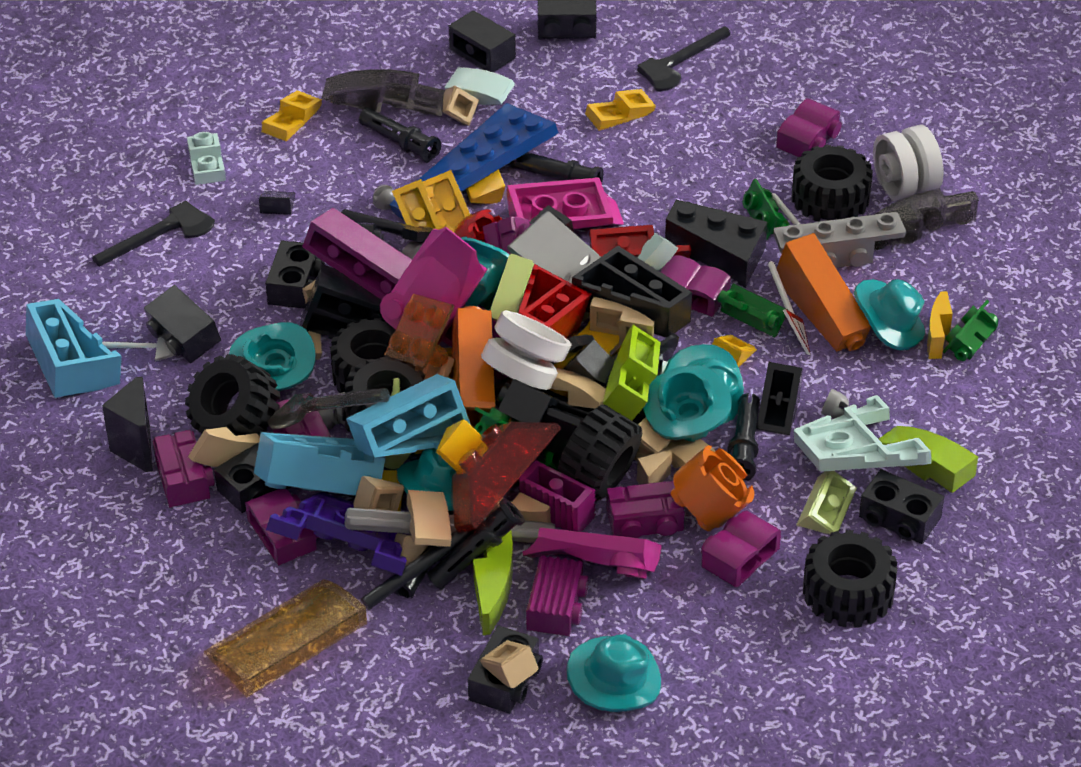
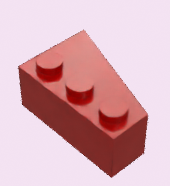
M534 264L518 314L534 319L567 338L580 327L591 293Z

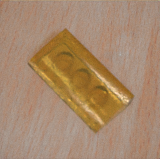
M322 579L204 650V654L246 697H249L367 624L366 607L339 585Z

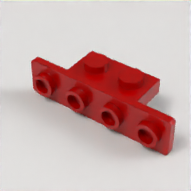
M653 225L590 229V247L601 257L616 246H620L638 257L642 252L644 244L654 235ZM678 245L679 249L674 255L690 258L691 246Z

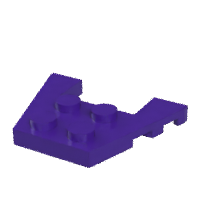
M321 492L301 501L298 509L288 507L283 510L282 516L279 517V515L274 513L269 518L266 527L267 531L298 540L303 528L313 530V533L319 538L326 540L337 538L348 542L349 547L358 551L373 550L375 553L371 566L401 576L403 574L407 560L406 557L400 556L402 547L400 543L394 541L396 533L352 530L345 527V513L348 508H354L353 502Z

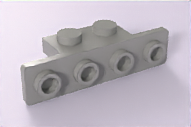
M891 212L774 228V237L782 253L786 242L815 233L836 268L844 266L861 267L867 263H873L875 241L904 238L906 230L899 214Z

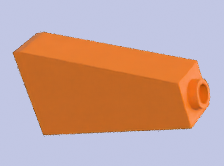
M815 233L786 242L776 269L788 296L836 352L846 348L848 351L859 349L865 344L871 326Z
M477 306L457 308L453 320L452 358L455 361L451 370V379L456 382L470 424L475 428L483 414L474 410L475 407L486 412H490L492 407L495 408L494 368L481 357L488 339L493 338L491 310H482Z

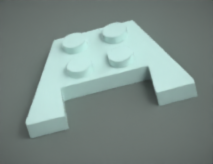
M878 395L867 398V405L858 409L854 404L844 408V415L831 420V416L827 415L794 429V442L819 471L931 464V450L919 438L883 445L866 427L868 424L890 420L889 407Z

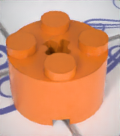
M711 445L703 448L675 472L673 476L675 488L671 490L673 500L679 506L686 507L696 517L699 526L707 532L714 528L722 527L730 518L739 513L754 499L753 486L751 485L747 489L743 481L748 475L742 466L725 450L719 448L715 452L712 451Z

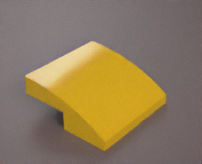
M452 170L423 182L422 179L392 191L405 224L410 226H422L438 230L446 226L454 232L463 218L470 215Z

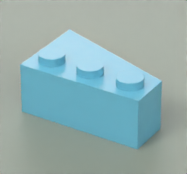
M60 299L26 304V337L54 398L97 391L120 384L122 356L116 350L111 352L102 344V338L97 333L91 334L83 326L84 321Z

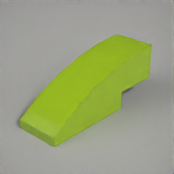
M635 325L629 328L618 352L603 400V404L631 421L648 402L649 385L658 374L661 344L660 341Z
M896 426L879 438L883 445L919 438L931 450V464L904 467L924 481L929 478L933 479L951 493L976 476L979 457L963 446L941 435L915 427Z
M512 530L502 538L503 542L499 546L487 548L483 552L484 558L473 559V580L483 635L491 634L500 620L508 601L513 576Z

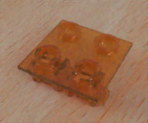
M413 294L404 308L403 316L396 331L389 340V346L384 355L426 368L428 364L434 367H441L446 364L448 354L437 343L455 306Z

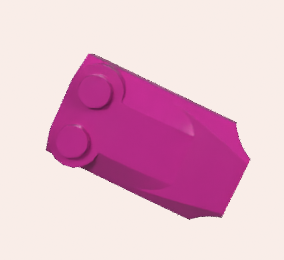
M599 177L507 185V202L510 217L515 216L529 219L530 222L549 205L571 219L573 229L624 225L616 201L604 192Z
M446 226L439 230L433 229L392 292L382 298L380 303L382 318L413 344L432 351L438 347L453 324L457 308L464 307L488 269L479 263L476 250Z
M539 527L536 541L523 551V556L534 558L542 555L570 554L589 562L617 568L616 574L647 579V572H654L657 567L662 545L640 538Z

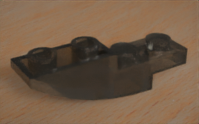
M368 69L342 73L327 78L321 99L337 105L344 104L357 107L361 110L370 107L379 113L381 112L382 104L385 103L395 108H407L420 111L423 114H433L442 117L445 90L418 84L420 76L418 73L390 69Z
M939 188L899 200L881 209L876 214L897 212L906 230L905 237L875 241L874 250H880L885 246L899 243L911 244L921 239L922 230L928 229L933 231L942 226L953 224L965 225L970 221L976 220L979 198L974 191L944 196Z

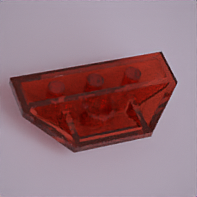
M510 422L501 426L496 424L490 426L480 437L482 443L476 450H470L460 459L458 464L461 467L452 476L450 498L454 528L459 533L476 529L560 431L561 427L557 423Z

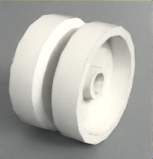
M921 124L903 129L901 133L893 131L877 136L873 147L874 168L879 183L892 201L913 197L915 192L922 195L939 190L944 175L943 160L938 143L928 127Z
M502 311L495 325V330L501 338L488 339L481 354L482 359L512 379L538 389H550L558 374L551 362L555 363L565 360L571 347L570 341L552 328L516 312Z

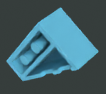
M439 374L346 418L357 449L374 458L416 452V450L437 449L447 427L460 420H466L470 424L455 380Z
M261 432L254 474L264 480L265 485L271 488L285 489L286 486H291L309 491L319 490L356 496L362 476L382 479L385 457L374 458L359 451L354 439Z

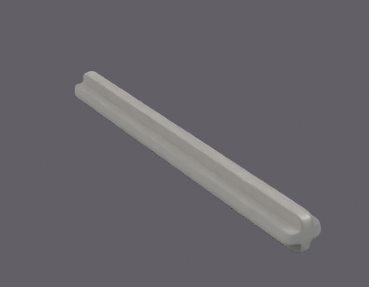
M348 508L345 513L344 520L347 529L411 534L409 531L411 522L410 512ZM449 515L451 534L474 517ZM525 521L523 525H516L511 529L512 541L534 543L538 537L539 527L555 529V526L549 522Z

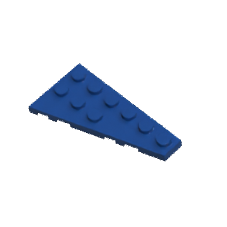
M506 103L418 180L422 179L423 182L452 170L460 191H463L559 134L556 123ZM394 200L390 203L392 212L403 219L397 202Z

